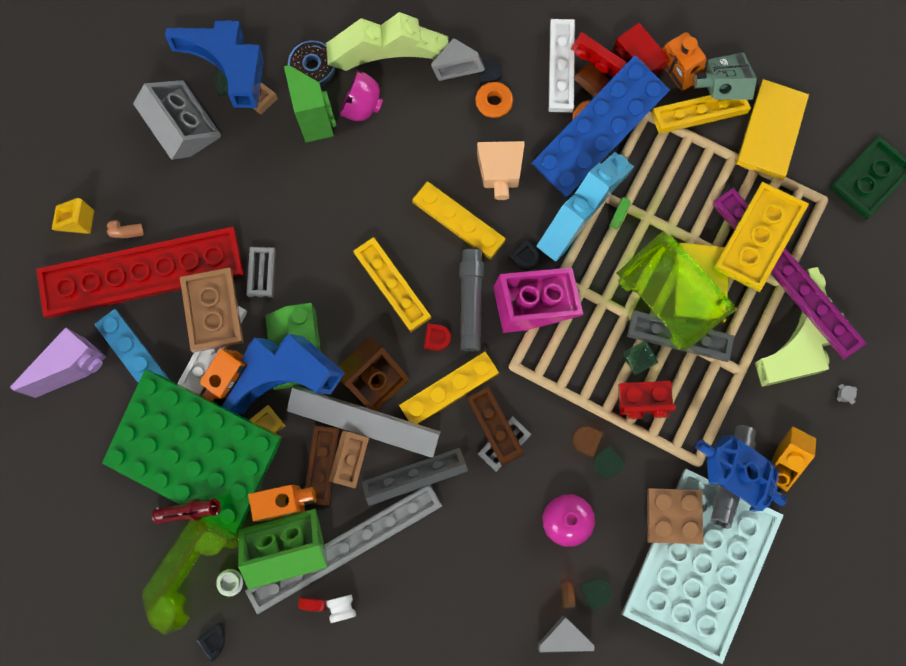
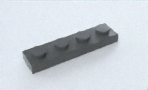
M635 310L632 312L627 334L629 338L724 362L730 360L734 335Z
M460 448L433 458H428L362 481L366 501L368 506L465 473L468 469Z

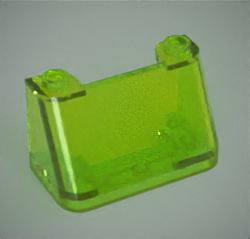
M664 230L617 272V275L620 277L618 280L619 284L627 292L633 290L638 293L670 329L672 337L669 339L679 350L683 348L685 351H688L738 310L736 305L685 249Z
M203 517L198 521H189L142 592V602L148 621L155 629L165 635L184 628L190 617L185 614L183 609L187 598L177 592L178 588L201 554L214 556L224 547L236 549L239 544V535L225 529L208 517Z

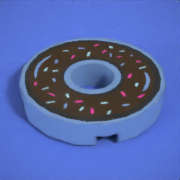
M310 40L300 43L289 55L288 65L320 83V86L328 83L335 74L336 67L328 65L326 45L320 41ZM311 60L318 62V66L314 69L306 67V64Z

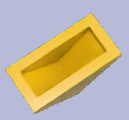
M80 198L57 205L52 230L90 234L94 210Z

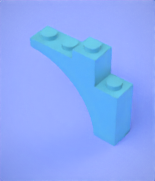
M616 152L602 164L599 162L589 171L576 193L563 204L536 247L554 261H557L568 250L609 195L630 174L634 166L624 156L618 155Z

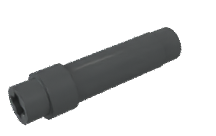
M465 249L462 251V262L459 263V279H461L460 350L480 351L484 262H482L481 250Z
M746 425L736 426L734 436L755 450L756 430ZM720 484L710 522L717 527L730 529L740 498Z

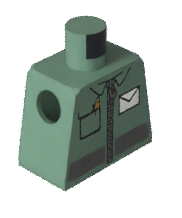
M744 53L709 59L706 63L705 72L695 73L693 77L695 88L707 87L713 99L721 100L753 99L757 77Z

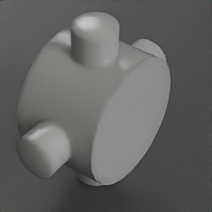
M840 384L838 386L840 389L837 393V400L854 404L856 402L854 399L857 395V388Z

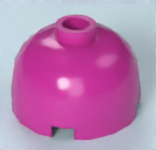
M357 70L342 105L340 116L353 121H364L373 112H379L383 100L379 98L380 88L374 78Z
M562 494L547 504L542 515V522L546 535L554 543L564 547H575L584 543L592 535L595 526V514L590 504L582 497L574 494Z

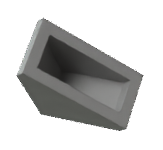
M455 38L451 40L432 62V69L439 81L485 71L479 53Z
M564 616L558 620L537 644L539 652L594 651V645Z

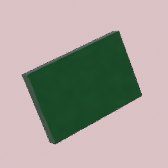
M878 135L829 189L864 219L868 220L906 179V158Z

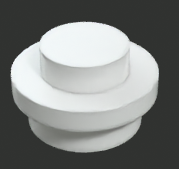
M234 569L224 570L219 574L216 581L218 591L224 596L238 594L244 584L241 573Z

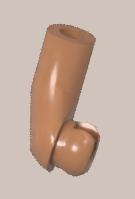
M116 220L107 223V234L112 238L143 236L141 223L120 226V222Z

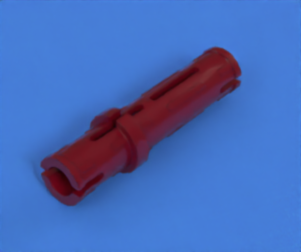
M212 498L203 501L193 499L186 504L158 507L152 512V520L158 525L187 519L198 521L203 517L219 514L221 504L218 499Z

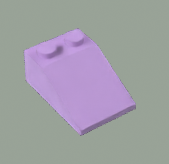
M65 328L10 388L13 391L36 398L85 378L91 373H95L102 366V361L106 356L86 338Z

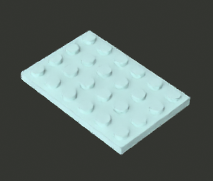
M684 469L676 489L702 490L703 544L652 543L621 615L723 664L783 514L768 507L763 511L751 512L749 511L751 505L740 498L732 527L730 529L717 527L710 522L719 484L711 485L708 483L707 478Z

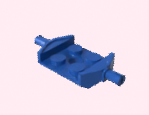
M734 435L722 436L713 447L703 439L696 443L697 446L695 448L708 458L709 484H720L750 504L749 511L751 512L763 511L770 506L772 501L781 507L786 504L785 500H787V497L777 491L778 487L776 484L779 471L775 464ZM747 467H748L749 473L751 474V477H750V478H749L748 475H747Z

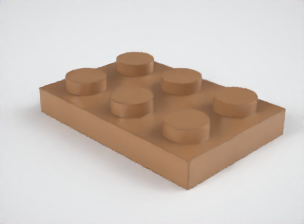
M225 268L180 277L190 350L194 353L244 343L232 269Z

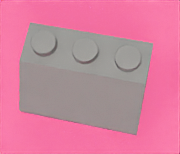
M183 80L144 83L133 103L171 160L191 157L221 137L220 132Z

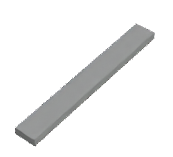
M430 485L424 486L324 544L327 568L247 589L245 592L256 613L260 614L438 510L442 505Z

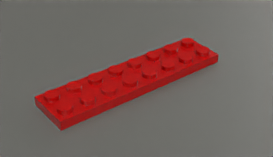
M234 227L36 269L43 317L47 319L181 290L180 277L225 268L232 269L233 278L244 276Z

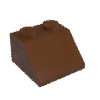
M370 336L338 365L344 372L340 381L368 409L374 411L379 410L410 379L385 349Z

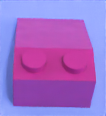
M572 268L500 274L493 286L503 333L526 331L583 315Z

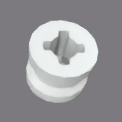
M352 594L326 601V606L331 611L330 623L356 616V612L351 606Z

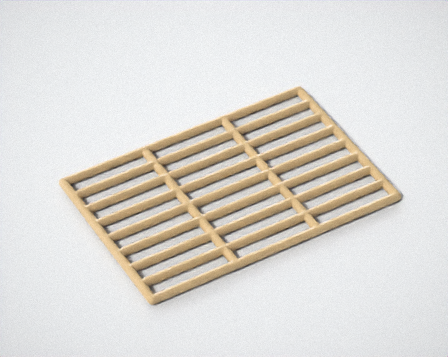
M651 111L633 128L620 153L627 160L647 122L655 124ZM683 128L670 131L683 139L646 211L632 204L669 132L662 134L658 132L625 198L631 200L627 213L640 219V222L603 294L600 295L588 288L619 229L608 228L580 284L576 283L580 302H582L583 298H586L597 304L558 382L556 383L543 375L572 319L559 322L534 371L521 365V362L540 327L527 330L509 363V369L696 467H700L706 455L697 450L696 454H693L681 447L719 368L722 367L734 375L703 437L705 442L712 445L785 293V290L771 274L766 282L775 286L774 292L739 364L730 360L724 362L698 355L711 363L672 442L658 436L666 418H654L648 431L635 424L637 419H628V416L623 418L612 412L619 398L618 384L627 382L646 344L645 341L636 339L603 406L589 400L628 321L631 320L632 312L671 236L687 244L722 247L732 228L724 220L713 244L699 238L714 208L712 205L713 201L719 198L739 154ZM691 143H694L705 150L667 222L655 216V213ZM713 153L727 160L689 233L677 227V224ZM743 167L749 170L738 192L744 200H746L757 176L760 175L770 180V185L777 189L781 185L793 191L792 196L800 200L802 197L816 202L791 254L799 263L828 203V198L787 177L781 180ZM612 194L609 195L574 240L560 269L572 267L605 202L618 208L622 199ZM649 225H652L663 232L624 307L611 299ZM677 260L649 313L651 315L660 316L675 286ZM728 277V291L734 281L730 277ZM747 287L725 332L726 334L734 335L735 337L757 292L756 290ZM607 309L619 315V318L579 395L567 389L566 386ZM675 318V321L685 323L686 319ZM702 321L700 327L710 329L713 322ZM661 346L644 382L656 381L672 348ZM687 352L671 384L673 403L697 354Z

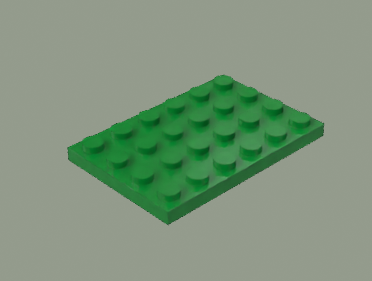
M144 370L102 464L178 504H186L193 499L201 501L212 498L218 499L221 504L220 513L216 516H206L204 518L236 534L241 529L251 508L248 494L258 492L283 437L151 370Z

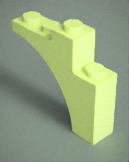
M400 12L381 25L361 18L326 43L327 61L329 66L348 71L358 65L385 58L422 57L435 59L449 44L448 36L419 26L417 18Z
M818 267L806 270V273L827 296L825 278L820 274ZM803 311L794 333L786 344L773 355L755 362L762 387L819 374L829 369V356L823 350V346L830 345V343Z

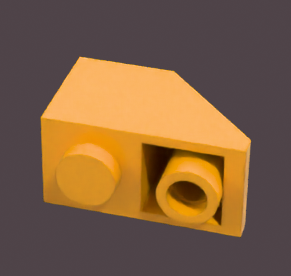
M792 426L780 442L771 460L779 471L777 487L788 491L815 457L816 438Z

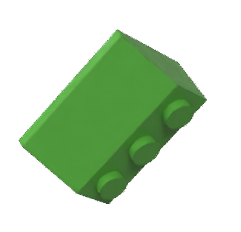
M289 65L284 66L294 113L305 142L333 137L332 127H336V122L327 91L322 92L320 83Z
M312 303L286 306L265 315L268 340H271L278 347H280L281 341L286 338L287 334L304 336L320 350L316 309ZM291 382V383H285V384L278 385V386L274 387L273 389H274V390H278V389L291 388V387H293V386H295V385H296V386H304V385L299 384V383H296V382Z
M316 509L239 530L238 567L248 590L327 568L326 550Z

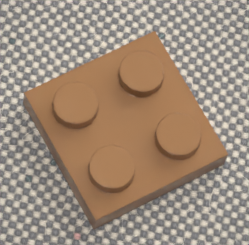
M647 489L648 543L703 544L702 490Z

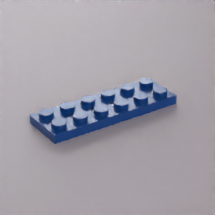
M634 56L544 149L531 165L567 198L585 179L589 171L622 141L670 89Z

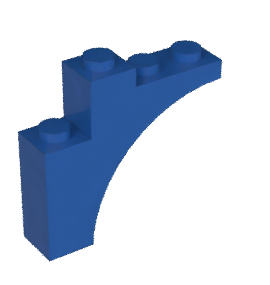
M215 21L214 29L166 28L165 37L172 51L199 56L220 69L228 80V95L234 108H258L264 58L259 45H243L244 35L239 21Z
M287 334L286 338L281 341L280 347L271 340L254 337L241 358L247 364V367L241 372L239 380L228 393L222 407L236 414H245L252 403L263 393L278 385L291 382L302 384L315 393L331 394L344 375V372L304 336Z

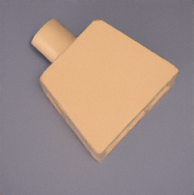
M524 141L477 142V157L483 186L485 188H494V197L497 200L508 199L509 188L518 187Z

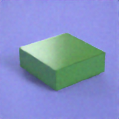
M622 197L609 227L616 230L619 229L629 209L631 200Z

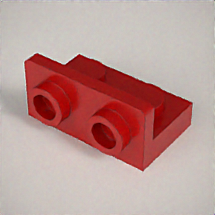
M671 381L618 384L620 415H627L628 419L644 418L643 414H653L654 418L670 417L669 413L676 411V405H673Z

